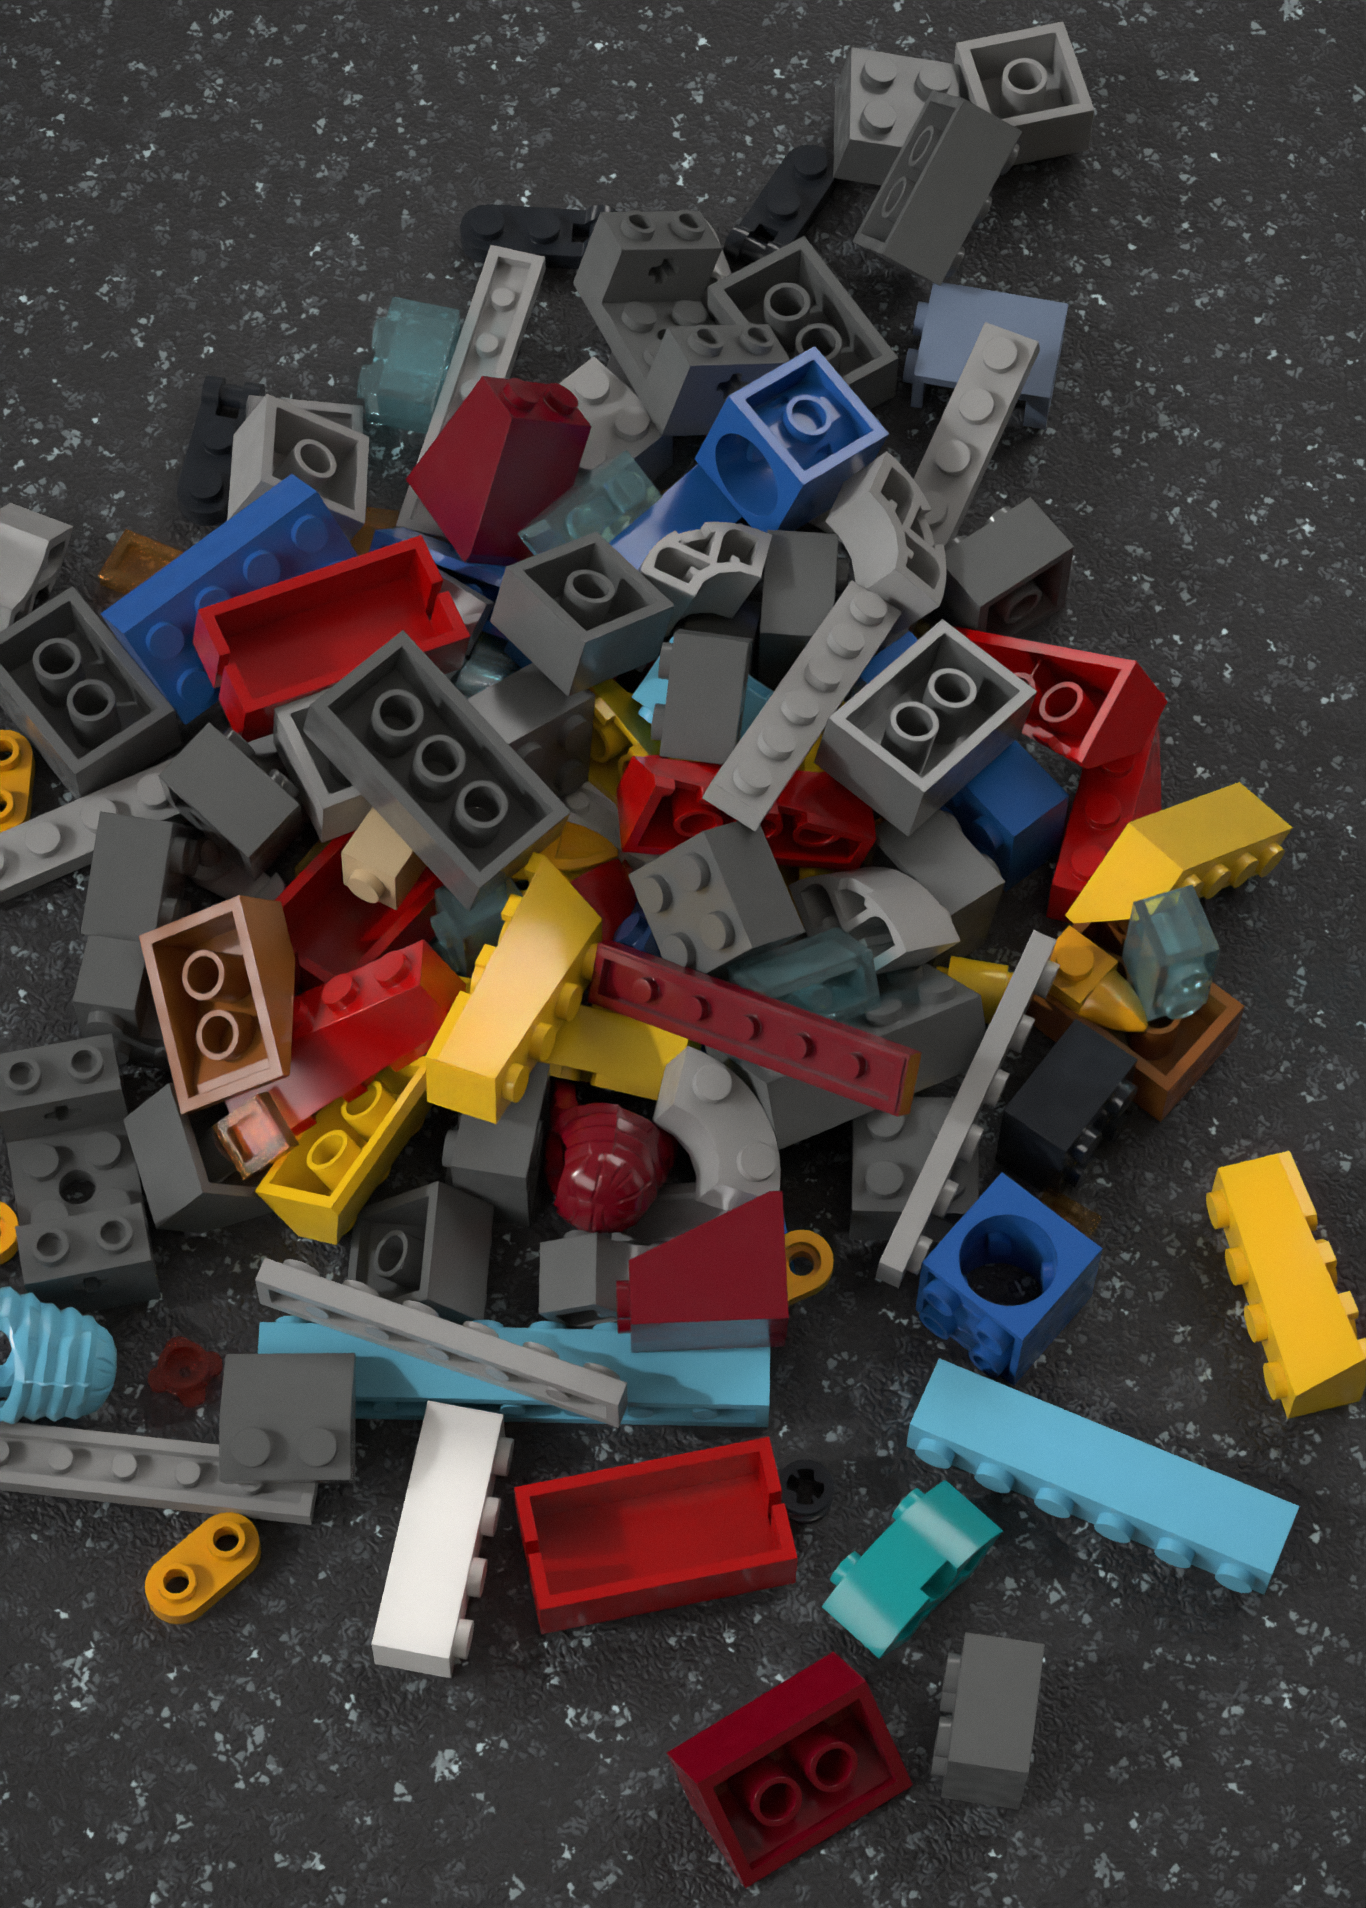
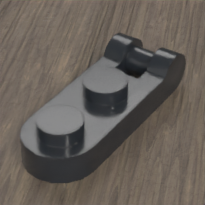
M802 145L792 149L785 156L741 223L736 224L730 231L724 244V255L738 262L744 258L755 262L805 236L837 185V178H833V154L824 147L817 145ZM760 236L762 238L769 240L770 242L766 244L760 240H757V238Z
M495 204L479 205L470 209L462 218L460 224L461 246L468 257L481 263H485L490 245L544 256L545 265L548 268L579 269L600 212L617 211L607 205H594L587 210ZM573 236L589 237L583 243L573 242Z
M212 375L205 377L201 404L177 486L179 507L183 516L190 522L200 526H213L227 519L233 436L246 420L248 396H265L264 384L246 381L244 386L226 384L224 377ZM222 407L240 409L238 418L220 416Z

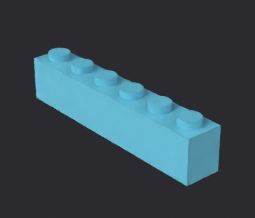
M940 1358L909 1425L907 1447L914 1449L915 1454L924 1462L942 1469H948L952 1465L975 1475L974 1477L978 1483L995 1492L1009 1493L1010 1490L1030 1497L1034 1499V1503L1039 1509L1059 1518H1069L1070 1515L1083 1519L1095 1524V1530L1110 1540L1120 1543H1128L1130 1540L1136 1541L1155 1549L1154 1553L1164 1562L1180 1568H1189L1193 1565L1215 1574V1579L1221 1585L1240 1593H1250L1254 1590L1265 1595L1299 1509V1506Z

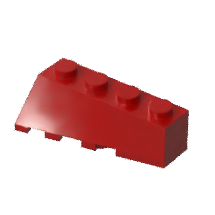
M952 626L1037 691L1021 733L1086 769L1141 752L1168 702L1137 661Z
M1160 717L1141 752L1089 769L1083 767L1051 885L1047 918L1074 924L1065 916L1127 824L1162 810ZM1164 912L1149 918L1129 919L1164 945Z
M659 755L632 756L616 788L622 852L663 855L704 830L738 821L702 798L723 764L675 760ZM797 770L760 824L777 865L836 870L857 869L861 866L876 840L873 809L825 771Z
M424 939L403 949L391 951L376 961L349 973L339 974L324 984L294 996L290 1076L225 1101L245 1156L251 1163L254 1164L272 1153L268 1143L287 1130L298 1136L317 1124L314 1113L340 1096L350 1103L367 1092V1087L382 1069L390 1066L395 1072H398L428 1052L460 991L466 992V983Z

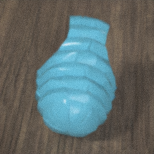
M11 1286L0 1288V1330L8 1336L12 1348L6 1363L0 1365V1398H7V1400L0 1401V1422L14 1424L23 1416L31 1421L42 1417H47L54 1422L63 1417L78 1419L102 1407L114 1386L117 1369V1349L108 1330L100 1326L93 1316H82L73 1307L60 1310L52 1302H40L33 1293L20 1295Z

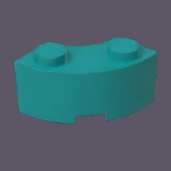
M946 1480L936 1485L926 1494L918 1488L912 1490L893 1512L892 1517L896 1521L885 1530L862 1556L856 1551L848 1555L830 1578V1581L837 1587L827 1598L822 1608L879 1659L912 1637L931 1612L957 1586L972 1575L1003 1532L1000 1527Z

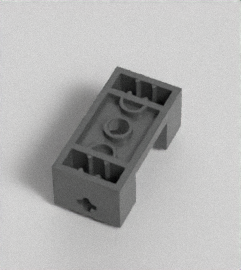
M631 210L628 212H600L573 284L661 437L708 435L730 394L776 369L790 359L769 324L715 325L707 313L701 299L722 251V246L700 211L641 212Z
M112 1033L0 1054V1125L7 1145L20 1225L16 1226L15 1230L24 1285L27 1293H33L40 1302H52L60 1310L73 1307L80 1314L161 1298L140 1174L123 1121L129 1115L123 1076ZM75 1180H87L96 1186L95 1193L91 1199L82 1204H71L62 1199L61 1196L64 1188Z

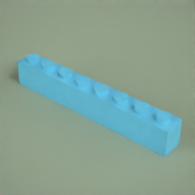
M294 1315L280 1317L276 1319V1322H260L258 1354L355 1353L356 1419L423 1420L427 1402L433 1401L503 1414L504 1422L606 1424ZM492 1320L473 1321L490 1327L499 1335L500 1339L520 1346H523L525 1342L539 1343L555 1351L559 1355V1359L581 1367L585 1363H596L616 1372L621 1381L627 1382L628 1406L620 1424L768 1427L770 1347L631 1352L630 1333L618 1334L617 1323L614 1322L600 1323L592 1329H567L564 1324L554 1321L535 1322L529 1328L504 1327L501 1323Z

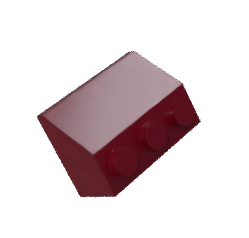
M834 1651L667 1752L668 1758L691 1806L745 1888L913 1785L866 1680Z

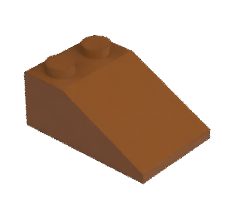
M238 895L139 936L181 1114H192L290 1076L295 957L280 901Z

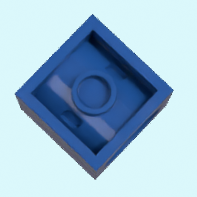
M814 346L730 394L698 451L695 460L752 528L766 533L767 530L795 531L833 507L843 482L875 459L889 433Z
M1002 1172L923 1260L915 1310L919 1312L921 1322L934 1335L945 1340L951 1337L969 1351V1358L983 1373L992 1378H997L1000 1375L1014 1386L1092 1297L1102 1248ZM986 1264H1011L1027 1271L1038 1281L1041 1296L1022 1305L1004 1306L994 1304L978 1296L968 1286L966 1274Z

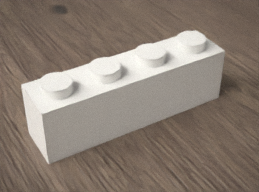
M433 1401L427 1402L371 1644L375 1664L451 1678L456 1658L467 1659L474 1628V1621L465 1619L470 1596L481 1597L487 1572L488 1560L478 1558L483 1535L491 1537L495 1535L501 1499L492 1497L497 1475L508 1476L514 1449V1439L505 1437L503 1414Z

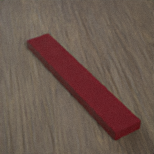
M616 941L598 942L588 997L589 1003L899 1117L910 1114L922 1052L688 967H683Z

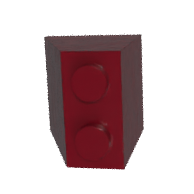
M482 376L407 476V482L465 563L510 566L554 548L592 427L577 407L579 404L577 398L566 387L558 383L544 384L523 381L518 378L504 379Z
M769 1191L629 1260V1280H616L618 1334L630 1333L631 1352L785 1346L789 1312L782 1191Z

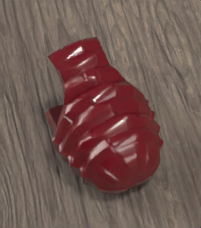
M566 1079L555 1080L549 1109V1126L551 1129L548 1130L544 1142L543 1172L549 1188L556 1196L554 1205L558 1208L557 1213L578 1230L581 1229L589 1233L597 1232L601 1235L603 1233H619L636 1225L653 1204L657 1191L666 1182L668 1172L673 1167L677 1158L679 1142L672 1134L657 1127L652 1121L621 1108L619 1104L592 1103L578 1105L576 1085Z

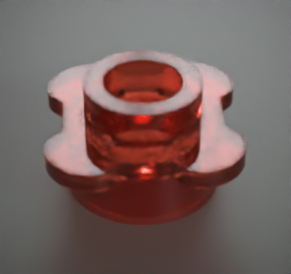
M174 1337L166 1343L165 1349L159 1357L158 1367L150 1370L148 1374L149 1386L156 1393L168 1392L180 1398L181 1404L184 1407H198L206 1399L205 1389L210 1380L221 1374L223 1370L222 1359L218 1353L214 1351L206 1352L199 1344L189 1341L186 1337ZM184 1367L191 1369V1374L187 1377H182L179 1374L180 1370Z

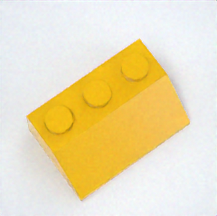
M421 1056L398 1072H395L390 1066L382 1069L367 1087V1092L350 1103L340 1096L314 1113L317 1124L300 1135H294L255 1192L298 1236L337 1245L342 1236L354 1226L358 1213L375 1188L387 1178L391 1165L409 1139L422 1127L426 1114L433 1106L432 1103L427 1102L425 1056Z

